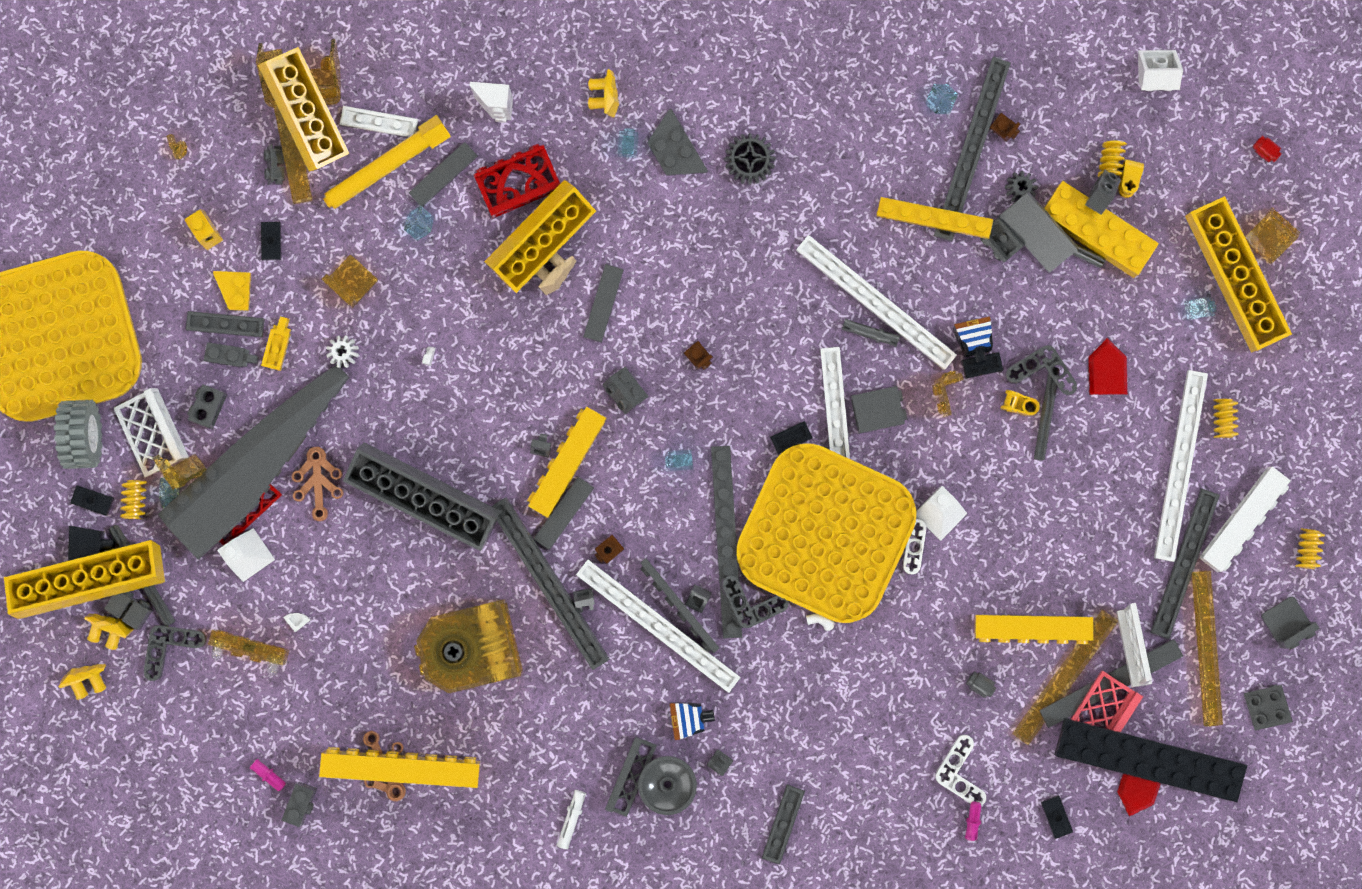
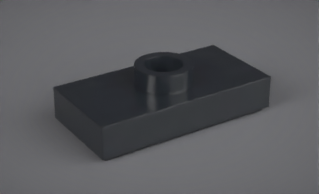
M280 221L261 222L262 261L282 260Z
M1000 353L987 354L988 361L983 364H976L975 357L961 360L965 379L1003 371Z
M803 421L771 436L770 439L777 454H780L792 446L813 439L806 422Z
M76 485L70 503L108 516L114 497Z
M1057 795L1041 801L1054 839L1073 833L1060 796Z

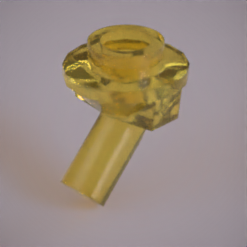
M173 134L167 135V141L174 158L182 159L187 154L186 143L184 141L176 143Z

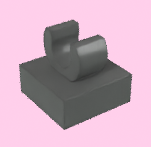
M540 433L539 440L532 439L530 446L531 454L549 458L551 443H547L548 435Z
M592 588L573 592L575 607L579 608L581 613L585 606H589L590 610H593L595 602Z
M717 749L707 763V766L723 776L734 760Z

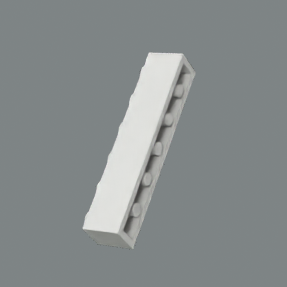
M1267 467L1200 555L1199 559L1216 572L1226 571L1232 563L1230 560L1233 556H1237L1242 551V544L1245 540H1250L1255 532L1253 530L1257 525L1260 526L1266 519L1264 515L1267 511H1271L1278 503L1276 501L1277 498L1286 493L1291 480L1274 467Z

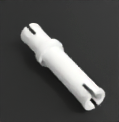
M574 790V795L570 806L567 807L568 813L556 845L560 848H569L578 817L582 814L581 808L586 796L585 792Z

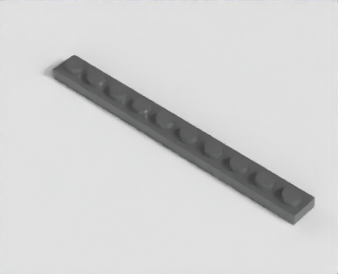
M996 57L991 59L942 209L962 213L1011 62ZM935 229L933 236L952 242L955 232Z
M730 446L711 447L719 583H721L722 578L725 576H734L739 581ZM727 580L726 588H731L733 592L729 593V596L739 593L738 590L733 591L732 589L734 582ZM720 586L723 639L742 638V628L737 625ZM738 596L733 599V605L736 608L740 607V597Z
M507 497L494 504L492 507L501 511L497 522L591 669L594 670L610 660Z

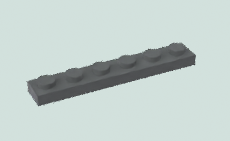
M647 558L641 562V571L646 577L651 576L654 579L652 584L659 592L663 590L667 595L664 598L671 607L674 605L679 610L677 615L683 622L687 620L690 623L691 627L689 629L695 637L699 635L704 640L701 643L708 652L712 650L715 653L719 646Z

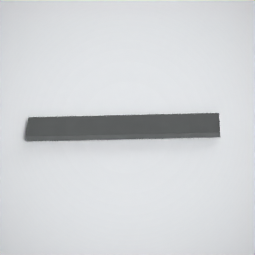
M1200 489L1150 633L1170 639L1215 511L1219 494Z
M1175 639L1147 652L1150 673L1183 657ZM1127 663L1108 673L1126 686L1131 684ZM1103 677L1100 682L1101 690L1111 688L1110 680L1106 677ZM1094 681L1040 709L1039 712L1046 726L1050 728L1063 721L1064 718L1074 715ZM1112 691L1102 693L1103 699L1112 695ZM1099 694L1090 697V705L1100 701Z

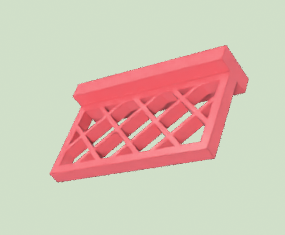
M1101 670L1071 719L1080 721V713L1088 710L1090 721L1084 723L1095 725V722L1105 721L1107 729L1121 732L1143 696ZM1103 677L1110 680L1111 688L1101 690L1100 682ZM1115 690H1126L1128 692L1126 697L1117 701ZM1112 691L1114 701L1104 703L1102 693ZM1099 694L1101 704L1091 706L1090 697ZM1115 704V714L1107 717L1105 706ZM1102 707L1104 718L1094 720L1091 709Z

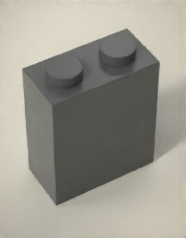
M897 386L850 397L858 434L904 425L905 420H907L906 410L901 407V401H903L902 392L897 389Z

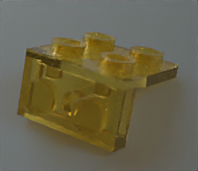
M956 371L944 373L942 378L935 380V384L932 385L933 393L935 396H938L940 402L937 403V409L939 414H943V418L952 415L945 386L963 381L962 373L956 374Z

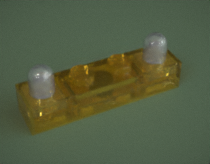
M217 629L211 631L208 645L213 646L211 657L214 660L221 659L225 649L232 651L231 655L250 656L249 660L261 663V660L268 661L267 673L270 676L278 673L280 665H286L290 651Z

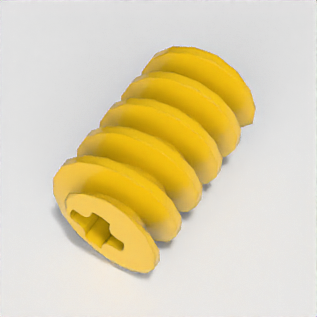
M1112 140L1102 144V147L1105 149L1101 150L1103 157L1100 158V162L1103 164L1099 165V170L1101 171L1098 172V177H1100L1104 170L1117 176L1122 175V172L1117 169L1123 168L1119 161L1125 159L1120 154L1126 153V150L1121 148V146L1127 145L1126 142Z
M1213 399L1214 402L1219 403L1213 406L1215 410L1219 411L1213 414L1214 417L1219 418L1213 421L1215 425L1219 426L1214 429V432L1219 433L1214 438H1233L1239 435L1238 432L1233 431V429L1239 427V425L1233 423V421L1239 419V417L1233 416L1234 413L1238 412L1237 409L1233 408L1238 402L1233 401V399Z
M126 480V483L121 484L122 487L127 488V490L121 492L122 495L127 496V498L121 499V502L126 505L120 507L126 513L121 514L120 517L123 519H142L140 516L144 515L145 512L140 510V508L146 507V504L140 501L146 499V496L141 495V493L147 489L141 487V485L146 484L147 481Z
M1301 528L1306 533L1300 534L1299 537L1305 541L1298 542V545L1302 546L1303 549H1299L1297 552L1303 556L1296 557V560L1301 562V564L1295 565V567L1306 569L1321 567L1316 560L1322 559L1317 553L1323 552V549L1319 548L1318 545L1324 544L1319 538L1324 537L1325 534L1317 530Z

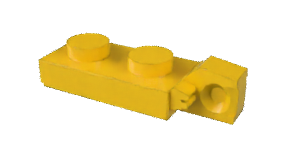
M280 316L278 326L274 325L273 329L270 330L261 366L281 371L291 336V329L287 328L290 319Z

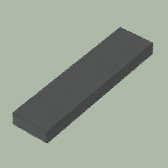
M464 142L415 186L409 194L423 207L469 166L478 155Z
M605 264L583 336L584 338L602 343L624 269Z
M188 311L186 330L263 338L265 319Z
M578 477L534 540L550 550L594 487Z
M786 785L761 857L762 859L780 865L805 790Z

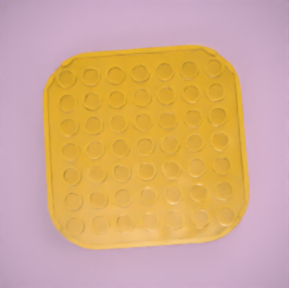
M74 251L0 272V411L19 421H39L57 415L56 409L61 401L93 400L96 404L123 396L135 385L142 368L141 351L120 275L108 259L91 251Z
M798 444L782 452L773 463L739 537L737 560L745 577L754 585L829 620L839 623L855 622L870 615L879 605L914 529L916 506L907 488L895 479L820 445Z

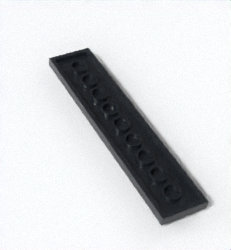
M1068 718L1063 720L1054 753L1056 757L1233 802H1238L1248 766L1244 763Z

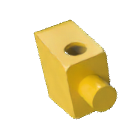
M200 209L184 219L197 241L206 250L223 241L204 210Z

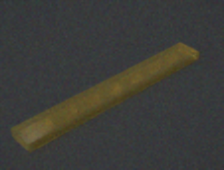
M277 49L262 52L264 62L283 54V50ZM271 94L293 204L313 201L306 164Z
M1211 571L1192 572L1203 723L1205 727L1223 725Z
M1104 610L1099 612L1093 621V641H1088V644H1076L1012 732L1014 736L1026 745L1030 744L1045 723L1039 710L1064 697L1118 620Z

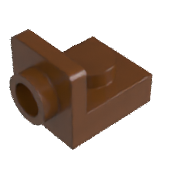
M1000 113L989 129L1007 142L1010 138L1015 139L1020 132L1018 127L1021 124L1019 122L1016 124L1003 113Z
M699 341L684 352V355L697 370L701 368L705 370L712 364L710 360L713 359V356L707 352Z

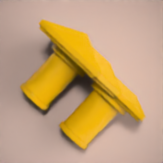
M607 69L605 78L589 79V90H604V97H589L588 107L590 110L604 108V113L614 118L619 106L618 91L614 73Z
M89 613L84 618L92 625L87 640L98 643L102 630L109 632L105 647L111 650L118 648L120 637L126 638L134 630V628L123 622L122 619Z
M106 664L72 668L62 678L58 687L63 688L70 685L76 699L80 700L88 695L82 681L89 679L94 692H102L106 689V685L100 673L104 671Z

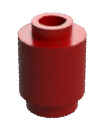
M1263 135L1252 146L1255 149L1254 152L1268 163L1271 160L1275 162L1282 154L1279 152L1281 147Z

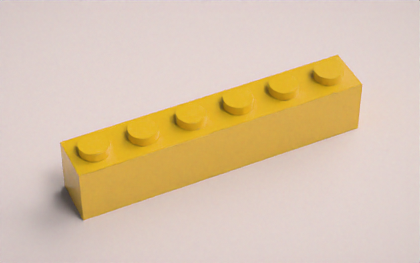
M587 406L585 410L581 408L576 416L578 422L575 427L571 425L566 434L569 436L565 443L561 442L556 451L559 453L556 459H551L547 466V469H549L546 476H541L537 483L539 486L536 493L532 492L527 500L529 502L528 507L547 518L552 514L607 420L606 417Z
M975 615L974 638H979V642H991V639H998L999 643H1010V639H1018V643H1029V639L1037 640V643H1049V640H1057V644H1068V640H1076V644H1088V641H1093V617Z

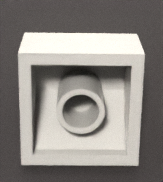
M1138 50V74L1141 90H1180L1183 68L1176 50Z

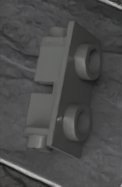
M270 144L267 150H264V161H267L264 178L268 181V185L272 184L273 181H275L276 185H282L283 181H285L284 167H277V164H284V150L282 146H274L273 149V144Z

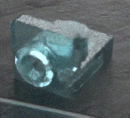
M180 477L160 478L159 499L161 507H166L180 494Z

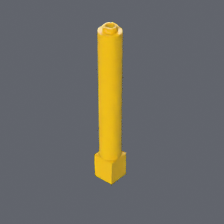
M435 115L418 127L419 131L325 192L324 195L326 197L323 200L327 206L334 209L338 208L428 147L433 149L450 138L451 135L439 117Z

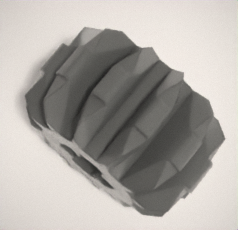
M1020 171L1019 176L1014 172L1012 178H1007L1006 181L1009 184L1005 185L1004 188L1010 190L1006 193V196L1013 195L1012 202L1022 197L1028 191L1033 197L1036 195L1034 191L1038 189V186L1032 185L1036 182V179L1030 180V173L1025 177L1024 171ZM1020 184L1024 185L1022 191L1019 190Z

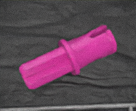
M259 759L250 766V769L259 775L263 782L266 781L277 791H281L286 785V782L277 776L273 769L270 770Z
M971 802L969 818H966L967 829L965 839L969 841H975L978 838V828L981 824L980 802Z

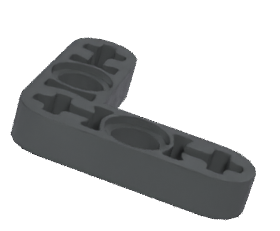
M1050 345L1038 349L1011 366L1006 372L1009 382L1017 384L1046 367L1064 395H1073L1077 390L1076 381L1057 351ZM1045 350L1053 351L1051 354L1052 358L1048 359L1045 357L1042 359L1044 364L1040 365L1039 359L1035 356L1039 354L1041 358L1045 355ZM1030 359L1037 362V366L1033 370L1026 368V363ZM1022 364L1027 374L1024 375V373L1021 372L1020 374H1018L1019 378L1017 380L1015 378H1010V376L1012 375L1011 371H1020L1021 368L1019 366ZM1057 365L1064 368V372L1060 376L1053 374V368ZM1067 374L1069 375L1066 378L1067 382L1074 384L1070 392L1069 390H1063L1065 387L1063 381L1060 383L1057 381L1064 378Z
M725 576L721 580L722 592L737 625L741 628H751L784 612L788 608V600L777 595L750 607L736 577ZM727 580L734 582L732 589L733 591L738 590L739 593L729 596V593L733 592L731 588H726ZM737 596L742 599V605L739 608L733 605V599ZM777 599L783 600L782 608L774 607L771 609L770 605L776 604ZM760 606H764L767 609V614L764 617L758 615ZM744 608H746V611H743V613L745 616H749L750 618L747 621L748 624L742 623L741 620H743L744 617L742 613L737 614V611H741Z
M164 625L154 626L149 634L144 665L145 678L149 681H156L162 677L167 644L201 648L207 642L206 634L198 630ZM160 628L162 633H169L168 629H170L169 641H167L168 637L165 636L158 639L155 632L159 631ZM177 631L182 632L184 635L181 642L174 640V633ZM187 632H190L189 637H196L197 634H199V638H202V642H199L198 645H196V641L188 640L189 644H186V641L188 639ZM155 647L161 650V656L158 659L154 658L151 653ZM160 661V665L155 664V671H158V674L152 678L148 671L153 669V664H149V662Z

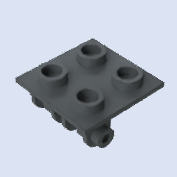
M1275 684L1269 686V688L1244 693L1255 731L1293 722L1282 685Z

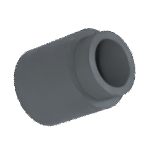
M974 671L966 682L970 686L969 689L983 698L991 697L996 690L995 682L980 672Z

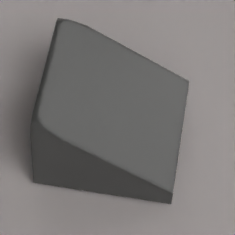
M694 584L685 605L702 613L711 596V592Z

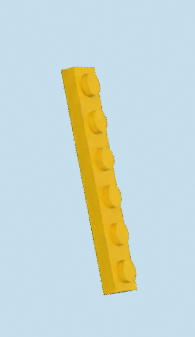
M884 197L880 198L877 217L985 239L990 238L993 219Z

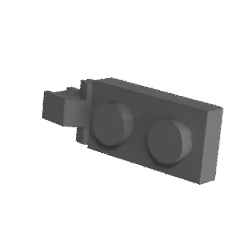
M207 342L204 361L243 368L247 367V363L258 364L259 357L250 355V350Z

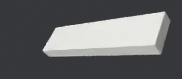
M343 106L340 125L403 137H410L416 133L418 119L348 106Z

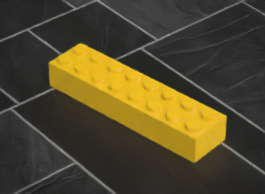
M1226 197L1217 199L1185 215L1251 353L1292 335Z
M152 540L4 577L8 615L17 619L165 582L160 545Z
M328 747L321 753L319 777L478 788L480 761H476V757L466 756L464 760L457 759V756L445 755V758H437V754H426L425 757H419L418 753L407 752L405 755H398L399 752L387 751L386 754H379V750H367L366 753L359 752L360 749L356 748L340 751L339 747Z

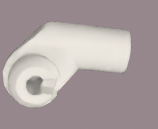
M815 613L806 616L808 625L819 623L826 631L834 628V621Z

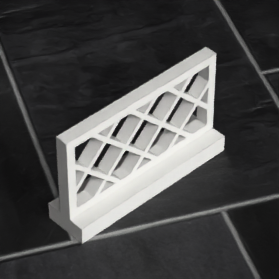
M149 388L144 393L114 407L144 477H148L189 458L158 388ZM143 398L148 403L146 411L138 408L139 402ZM125 407L132 409L129 419L123 417L121 409ZM136 411L144 413L142 423L133 421ZM148 415L154 417L156 421L154 428L145 425ZM132 423L140 426L137 436L130 433ZM144 428L152 431L149 441L141 438ZM156 432L162 434L164 438L162 445L153 443ZM140 441L148 443L145 454L139 452L137 448ZM152 445L160 448L157 458L149 455ZM164 450L170 452L172 460L168 462L161 460ZM147 458L156 461L154 469L150 471L145 466Z
M1132 603L1124 610H1119L1116 613L1131 687L1133 688L1151 685L1152 677L1136 603Z

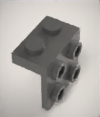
M1288 597L1261 615L1279 647L1284 649L1289 648L1291 650L1300 645L1299 641L1304 638L1306 640L1316 635L1315 631L1320 629L1316 622L1309 621L1295 597Z

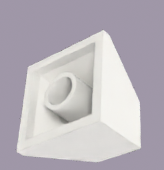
M940 486L916 511V517L922 520L926 527L940 541L967 514L960 503L943 486Z
M254 528L234 538L217 550L226 564L243 582L275 560Z

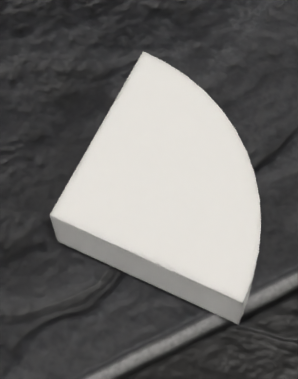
M427 347V352L422 360L424 365L431 366L435 352L434 347Z
M299 613L288 614L283 617L294 632H297L311 620L306 615Z

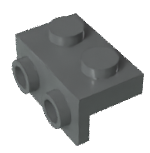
M1000 217L993 222L990 238H980L985 246H990L994 251V257L998 261L1002 260L1003 263L1025 246Z
M626 367L613 374L603 383L607 394L613 398L618 408L624 414L629 413L634 407L649 397Z

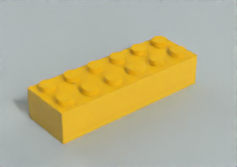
M299 47L258 65L309 172L349 154Z
M564 180L484 262L508 287L517 293L581 228L596 210L572 184Z
M1062 181L1049 198L1044 209L1068 236L1094 253L1104 257L1105 260L1133 278L1138 276L1159 243L1107 209H1105L1102 215L1085 205L1088 199L1086 195Z

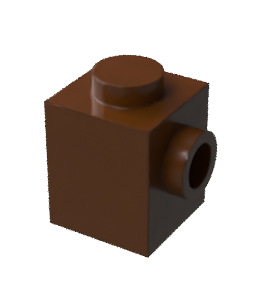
M611 535L595 548L597 552L595 556L601 563L605 561L608 564L624 548Z

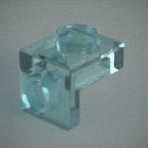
M1210 297L1184 301L1187 320L1215 316L1216 304Z

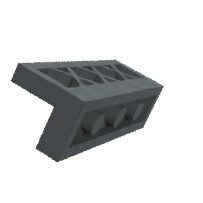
M635 736L605 810L614 811L627 817L639 789V779L636 783L635 777L639 776L640 778L641 773L633 775L631 770L632 764L640 761L644 769L651 761L657 746L656 744ZM641 743L652 747L649 755L642 758L638 751ZM645 758H647V760H646V762H645V765H644L642 760L645 759ZM633 779L635 788L633 791L626 793L623 787L624 783ZM623 797L626 798L628 803L625 811L615 808L617 800Z

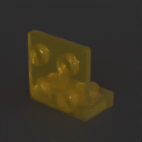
M1271 207L1266 212L1265 217L1245 238L1250 247L1269 264H1272L1298 239L1300 232Z
M349 255L330 276L325 274L322 278L352 308L378 282V279L352 255Z
M196 454L173 467L167 458L163 460L160 455L152 458L172 490L183 487L186 482L200 477L207 470Z

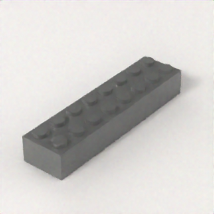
M365 442L357 448L343 479V482L479 551L487 544L501 514V511Z

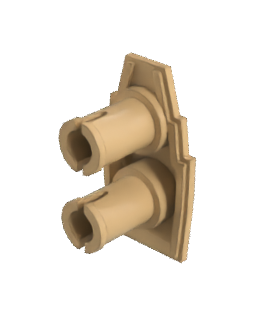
M556 252L548 260L555 268L549 272L542 266L535 274L542 280L538 287L545 295L560 288L562 282L567 278L570 270L576 263L573 256L564 260Z

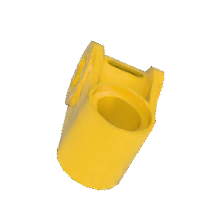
M1125 159L1118 192L1122 197L1129 198L1139 188L1144 163ZM1127 184L1130 185V186H1129V188H1131L1130 191L1127 190V189H1128V187L1126 186Z
M1005 391L1007 395L1000 409L1028 417L1035 415L1039 411L1040 405L1036 399L1015 391ZM1029 402L1034 405L1033 412H1028L1025 409L1026 403Z

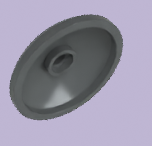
M673 756L658 757L649 762L642 770L638 785L639 794L644 804L650 810L662 815L677 814L685 810L693 801L697 790L696 777L691 767L682 759ZM665 781L671 782V786L669 788H666L664 786Z

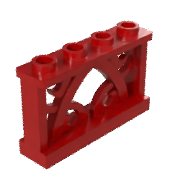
M533 145L527 152L522 153L520 151L511 155L512 158L508 160L500 159L494 162V166L489 168L486 166L476 170L477 173L473 174L492 219L548 196L560 185L544 145ZM535 156H539L544 160L543 167L539 171L535 170L538 167V162L536 164L531 163V159ZM525 160L526 165L519 164L520 162ZM547 167L554 180L551 183L541 175ZM504 169V171L502 172V174H501V176H500V174L497 173V172ZM513 170L531 175L525 184V194L521 195L516 189L505 187L506 181ZM486 177H495V181L490 182V184L497 186V189L485 187L484 181ZM534 179H537L535 182H533L537 184V188L531 189L529 186L530 183ZM507 191L513 192L514 197L512 199H508V193L504 195L503 193ZM487 193H496V206L492 207Z

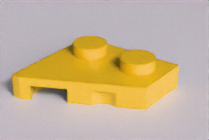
M213 271L228 309L233 311H249L251 273Z

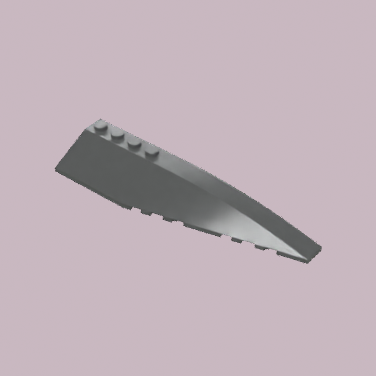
M337 365L302 388L261 420L158 513V516L198 560L256 508L260 502L259 498L264 492L267 493L271 487L269 485L275 476L278 477L282 472L281 468L285 462L290 461L307 437L306 433L308 430L316 425V419L321 412L326 411L331 398L336 397L349 379V376L341 368H338Z

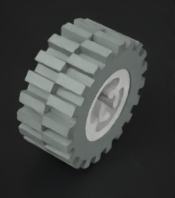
M93 400L61 401L56 409V425H54V430L56 431L54 439L57 444L55 448L58 451L57 457L60 460L61 466L64 469L97 467L100 463L99 457L102 455L101 449L103 446L101 442V416L98 414L99 409L96 406V402Z

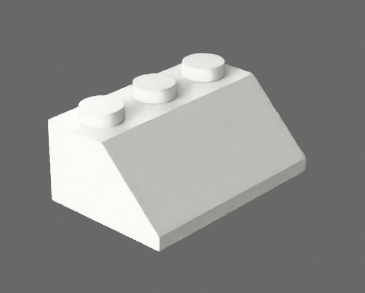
M470 82L475 99L492 119L500 123H506V120H511L513 96L509 85Z

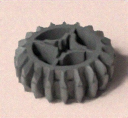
M751 133L748 134V139L745 138L744 134H741V141L735 137V144L729 143V147L732 150L726 149L725 151L729 156L724 157V161L730 162L725 167L726 169L732 168L729 171V175L736 173L735 181L742 177L741 184H744L745 179H748V185L752 184V179L758 184V177L763 181L766 180L765 174L771 175V171L768 168L774 169L775 167L771 162H774L776 157L770 156L775 151L774 149L768 150L771 147V143L764 145L765 137L761 141L758 140L759 134H756L755 139L752 138ZM747 145L746 153L734 156L740 147ZM753 145L759 147L765 156L755 153ZM749 150L751 151L752 158L755 159L752 160L751 167H749L748 159H745L749 155ZM735 162L744 164L747 168V173L741 171ZM766 162L761 170L753 173V166L755 164Z

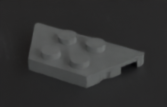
M669 109L647 142L666 176L707 173V168L672 109Z

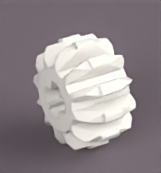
M337 336V342L332 339L330 340L333 347H326L327 350L332 351L326 354V356L332 358L331 364L337 362L338 368H341L342 364L348 368V361L352 364L355 363L352 356L359 357V354L353 352L358 350L359 347L353 346L355 343L353 339L348 342V336H344L343 341L340 336ZM343 347H345L344 349L347 351V353L342 354V356H340L341 354L338 353V351L342 350Z

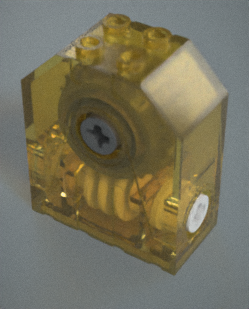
M506 599L430 617L416 640L417 645H414L416 656H420L421 664H419L421 676L424 675L427 681L447 693L511 679L524 674ZM454 648L458 649L459 653L452 654L451 650H453Z

